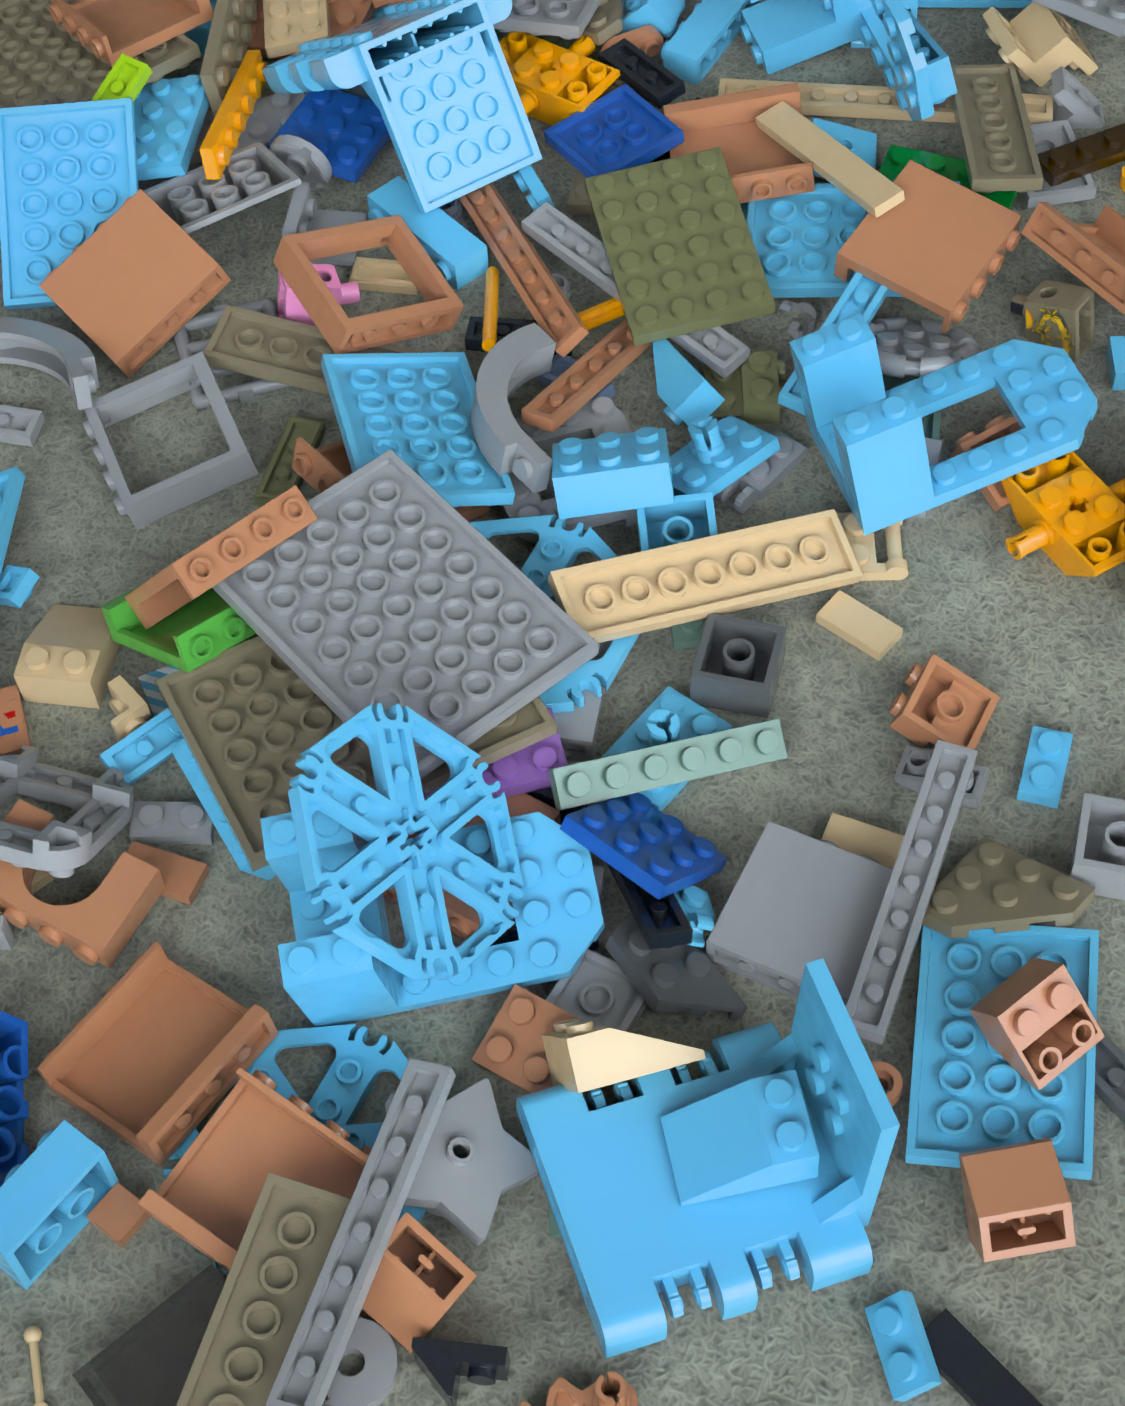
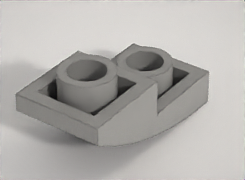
M906 745L894 777L895 782L919 793L934 749ZM974 766L961 806L979 809L989 779L987 767Z

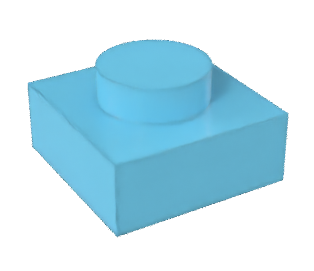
M7 565L0 576V605L21 608L23 603L30 598L33 587L40 576L30 568Z

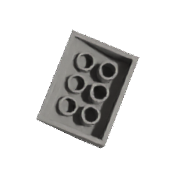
M258 141L233 152L230 157V163L225 167L220 179L207 180L202 165L188 171L184 176L174 177L146 189L144 192L189 234L299 186L302 183L300 178Z

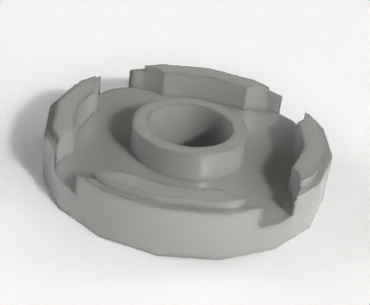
M286 134L279 135L271 143L269 151L300 178L301 183L310 184L311 191L322 190L332 178L333 170L329 160L310 142L300 137Z
M358 1317L342 1359L351 1354L359 1355L365 1361L364 1367L355 1376H345L339 1372L338 1366L323 1406H378L393 1390L399 1374L397 1348L390 1334L375 1321Z

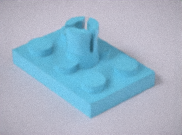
M732 415L719 421L716 418L713 419L712 416L696 418L688 426L692 440L670 456L674 496L712 492L714 497L779 451L778 438Z
M668 686L602 757L731 729L733 726ZM689 781L638 793L649 798L652 805L662 812Z

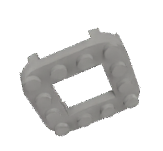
M598 397L595 400H589L554 433L542 431L537 427L522 423L521 417L515 418L521 429L542 450L552 448V444L559 443L566 438L576 437L582 440L596 438L606 432H616L618 434L632 432L623 412L614 406L613 401L608 397ZM512 471L508 473L515 491L513 505H501L506 519L555 514L556 520L559 518L556 497L542 501L539 492L534 494ZM636 509L567 518L565 530H574L579 522L584 523V530H586L589 526L594 528L623 520L625 526L629 527L637 523ZM534 533L511 534L513 538L518 536L528 542L538 543L539 537Z
M22 746L21 754L0 756V808L18 793L33 797L39 802H52L68 806L72 810L77 811V813L66 823L53 820L41 832L0 821V860L9 862L15 867H28L48 871L51 876L56 878L70 877L74 874L75 868L89 862L130 822L133 816L134 786H130L123 781L124 772L119 769L110 767L101 777L97 778L37 762L38 748Z

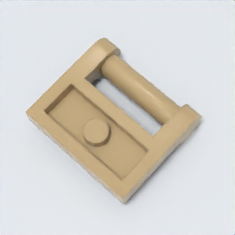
M852 512L836 513L863 576L860 581L902 580L908 576V564L903 559L900 526L903 524V520L882 528L885 529L888 561L877 563L874 532L864 535Z

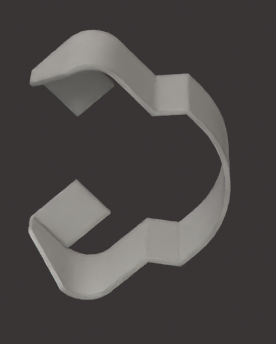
M784 300L778 308L779 313H782V311L788 313L789 311L796 313L804 311L815 319L813 322H808L802 331H797L801 323L793 321L788 328V333L794 340L805 336L807 332L814 331L817 312L811 304L804 301L796 303L790 300Z

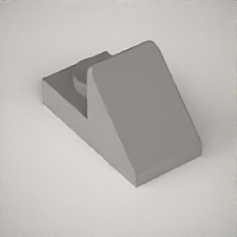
M1063 66L1052 72L1053 89H1051V95L1056 102L1053 104V121L1069 120L1072 129H1101L1105 127L1103 103Z

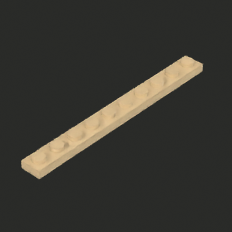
M720 78L718 96L795 82ZM798 82L802 115L912 121L907 110L901 111L894 88ZM1022 93L1030 125L1053 121L1052 95ZM951 96L942 103L933 104L935 115L920 120L925 122L956 123Z

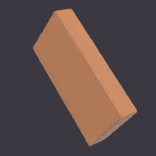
M134 840L127 850V853L160 870L166 886L161 896L192 905L209 873L208 866L205 863Z

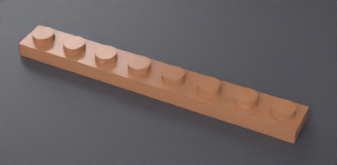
M492 182L459 197L539 327L556 342L555 352L564 358L589 334V331L525 232H523Z

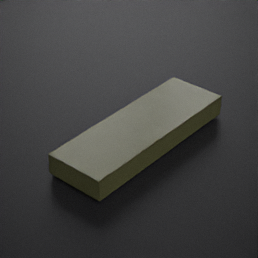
M290 416L253 496L255 505L263 506L295 485L300 489L304 479L292 469L296 438L302 437L314 449H317L326 431L325 422Z

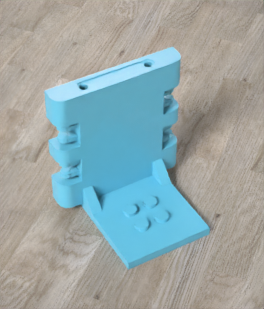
M415 0L409 3L408 1L385 7V15L330 38L324 37L318 40L313 39L298 46L300 52L261 68L271 90L280 95L297 94L304 91L318 92L325 89H349L360 84L380 110L420 213L434 210L543 159L493 27L494 24L505 20L512 10V0Z
M823 958L805 963L790 1035L781 1040L774 1024L767 1022L714 1038L711 1046L712 1056L709 1052H704L706 1059L697 1061L702 1078L692 1080L687 1065L684 1064L672 1068L674 1079L670 1069L629 1079L628 1081L635 1098H633L627 1081L618 1082L613 1085V1090L619 1103L610 1106L606 1105L600 1088L589 1090L587 1094L592 1107L590 1112L583 1094L567 1091L562 1084L516 1098L518 1117L605 1359L666 1339L667 1321L658 1295L660 1292L663 1295L672 1318H677L684 1315V1304L676 1287L689 1283L693 1298L699 1308L705 1309L712 1306L710 1293L704 1279L706 1278L723 1321L756 1310L758 1294L753 1275L761 1289L773 1287L772 1273L767 1266L766 1258L776 1255L783 1274L791 1281L800 1278L799 1267L794 1256L795 1252L811 1292L870 1272L873 1255L864 1227L869 1225L900 1124ZM796 1069L819 1152L818 1177L681 1206L660 1117L749 1079Z

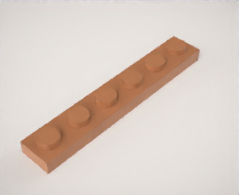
M626 319L623 320L521 409L522 423L537 427L542 431L554 433L650 347L652 342L634 346Z

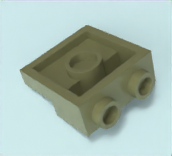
M776 350L750 351L749 358L725 379L704 364V378L725 399L710 415L713 419L716 418L719 421L732 415L749 424L780 423V410L787 409V407L778 404V395L783 388L779 387V382H785V361L777 360Z

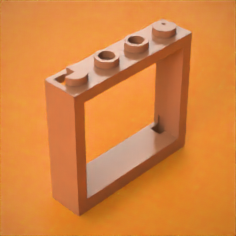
M400 215L379 217L363 222H352L346 225L282 236L273 263L335 354L351 353L452 330L464 307L461 300ZM388 246L426 302L348 318L309 260Z

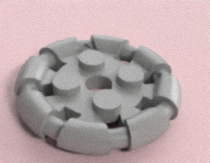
M907 316L886 317L877 319L874 323L870 322L868 325L876 338L882 374L897 378H904V375L922 377L979 353L978 344L975 338L962 328L954 329L951 326L946 334L941 332L943 321L921 317V322L907 321Z

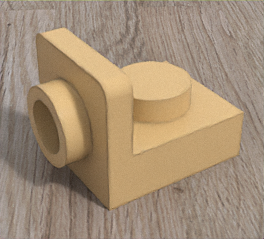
M121 675L107 683L112 696L109 705L117 716L111 720V726L117 742L152 719L148 704Z

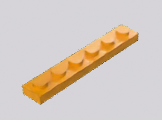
M247 50L200 146V155L207 180L221 178L225 167L230 163V157L234 148L238 146V139L242 131L246 129V122L249 116L253 114L254 105L257 99L261 97V90L265 82H267L261 68L268 65L262 61L260 50Z

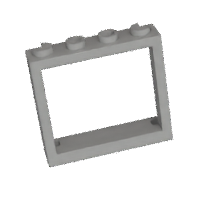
M203 351L92 400L93 408L84 409L88 419L82 421L90 440H97L98 443L92 446L100 465H107L108 470L102 472L111 492L117 490L119 496L113 498L114 503L121 516L128 514L135 528L154 522L259 474ZM202 385L230 447V451L132 494L105 428Z

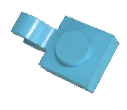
M691 885L675 892L674 895L693 929L692 943L687 945L703 948L705 945L703 931L713 930L716 917L708 892Z

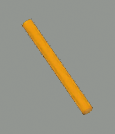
M494 266L487 268L485 277L482 348L487 352L497 343L500 272Z

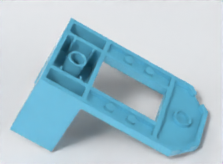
M750 0V1H751V3H754V2H757V1H759V0ZM765 0L741 10L744 24L739 27L745 44H752L750 50L756 65H763L767 74L778 72L861 38L865 46H871V54L876 67H883V76L888 88L896 90L895 97L901 111L907 110L912 121L924 120L935 115L928 66L923 52L915 53L909 35L916 33L911 17L901 0ZM878 15H883V23Z
M861 313L789 342L809 432L864 535L1079 449L1084 439V431L1088 422L1093 420L1098 409L1096 396L1065 349L1013 339L885 391L876 338ZM996 387L1022 429L929 467L921 418Z
M318 811L313 813L312 823L320 863L327 870L334 871L369 843L325 814ZM289 812L260 819L266 861L290 895L296 938L294 942L278 945L283 987L315 1027L342 1025L511 990L515 984L525 987L571 977L580 965L581 958L593 941L596 942L605 929L590 850L560 830L561 825L540 812L510 817L524 887L520 888L523 892V897L512 902L513 908L519 912L518 916L515 917L519 940L489 946L461 973L449 979L437 980L434 968V977L425 981H419V979L413 981L332 932V930L340 925L342 919L332 924H325L323 920L330 915L331 906L326 900H322L314 905L311 903L312 895L321 890L320 886L308 893L305 891L292 813ZM486 823L460 828L449 837L494 866ZM413 838L406 839V842L400 846V849L408 845L410 846L411 842L414 841ZM395 883L392 884V885H391L388 889H386V890L394 889V888H395ZM382 893L361 910L359 919L366 930L391 944Z

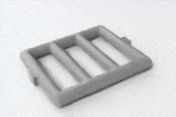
M269 298L235 306L278 317L274 302ZM227 304L214 306V311L195 315L174 335L180 361L201 351L204 353L210 338L190 343L187 332L217 325ZM210 366L215 378L237 373ZM259 379L220 390L226 403L239 399L241 403L255 400V395L291 386ZM202 385L189 390L192 404L195 408L202 409L211 406Z

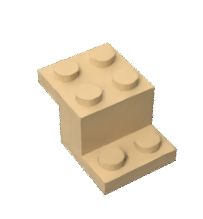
M1032 2L1010 22L993 6L982 15L989 26L985 30L987 35L997 46L1000 44L1002 47L998 50L999 55L1006 64H1016L1017 72L1026 82L1032 79L1039 87H1042L1052 79L1051 73L1061 66L1065 68L1069 65L1074 71L1080 68L1087 76L1099 68L1074 27L1055 10Z

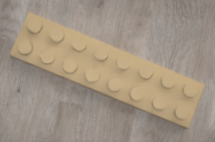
M831 509L550 571L547 580L556 604L597 643H602L704 619L710 613L726 614L858 583L863 574L836 511Z

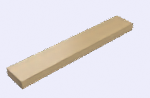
M781 101L755 117L759 129L802 162L812 161L814 171L874 217H879L905 200L903 189L786 102Z

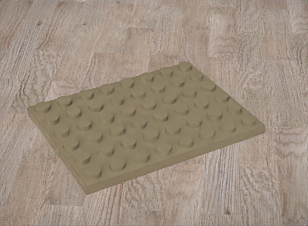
M50 0L0 1V109L91 101L112 69L102 58L98 59L89 47H83L77 37L74 35L70 36L65 27L54 22L49 12V6L52 5ZM63 0V1H65L67 4H71V3H73V2H75V1H77V0ZM181 34L132 58L148 64L153 71L146 82L148 84L158 82L164 75L175 69L189 66L191 61L201 57V52L197 43Z
M257 636L224 650L217 657L189 673L180 669L155 680L165 704L253 872L269 865L265 857L260 819L291 812L288 790L292 788L289 785L290 779L299 774L307 777L306 773L295 765L296 760L303 757L299 754L343 723L264 640ZM539 696L467 746L481 756L474 761L473 767L483 762L489 765L557 734V723ZM358 737L352 738L332 753L330 759L336 766L377 791L369 748ZM446 762L420 779L423 794L438 788L449 779L450 769Z

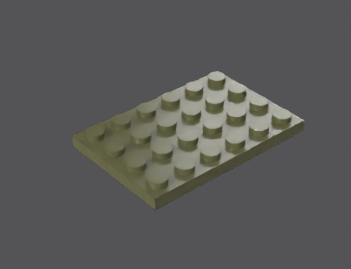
M720 147L584 178L585 189L634 346L775 313V302Z

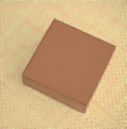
M117 1182L86 1217L93 1226L123 1248L151 1216L138 1204L140 1199Z

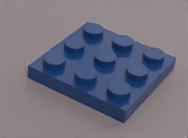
M626 84L594 101L582 113L577 111L543 131L545 142L586 178L647 164L685 141L683 130Z
M325 89L323 91L307 93L268 143L267 149L269 150L271 143L279 135L289 134L300 137L313 144L325 155L331 164L332 176L357 183L389 140L390 135L379 108L372 100L339 90Z
M640 793L612 798L567 814L560 827V830L658 900L720 873L728 860L726 856L717 851L716 846L711 841L697 837L688 831L678 818L664 814L652 805L649 798Z

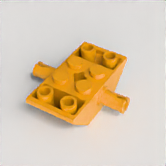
M517 31L509 32L499 42L526 115L550 126L557 124L577 111L582 113L620 76V70L588 58L595 51V44L590 37L587 36L585 39V35L577 38L568 49L528 33Z
M1072 451L1001 480L1015 519L1024 529V531L1005 540L1006 548L1010 555L1014 554L1013 558L1015 560H1020L1025 555L1041 548L1065 575L1096 577L1125 561V478L1110 486H1106Z

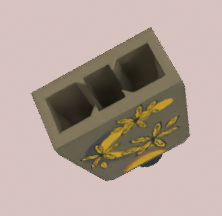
M1044 280L1040 282L1030 295L1018 292L1013 297L1010 311L1025 317V336L1027 339L1037 344L1065 349L1074 363L1095 342V296L1093 289Z

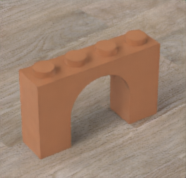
M19 798L3 822L41 832L53 820L56 821V819L50 813ZM123 851L102 883L90 896L69 905H51L38 900L31 893L32 880L37 871L36 869L15 867L9 862L0 860V912L3 913L2 915H5L7 921L21 929H24L27 925L37 930L39 937L52 946L59 947L61 943L73 949L76 957L92 966L98 962L108 968L112 967L166 887L158 868Z

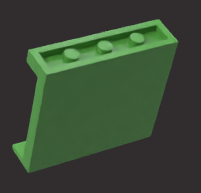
M136 588L101 606L113 641L188 673L217 657L224 650L236 646L257 634L213 588H210L147 630L124 598Z

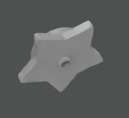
M484 1078L446 1100L403 1205L421 1207L429 1213L446 1218L476 1246L481 1245L488 1235L500 1195L539 1175L531 1151L503 1130L489 1079ZM391 1093L384 1103L386 1112H388L395 1093Z

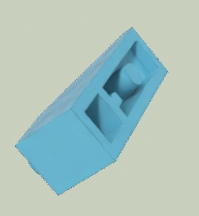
M667 339L652 342L657 395L668 405L663 410L664 413L678 426L683 421L690 426V423L696 418L710 416L725 399Z

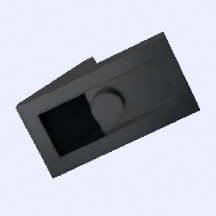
M413 1337L411 1347L416 1363L448 1406L457 1405L461 1376H466L469 1382L478 1385H494L496 1380L508 1381L510 1367L508 1347Z

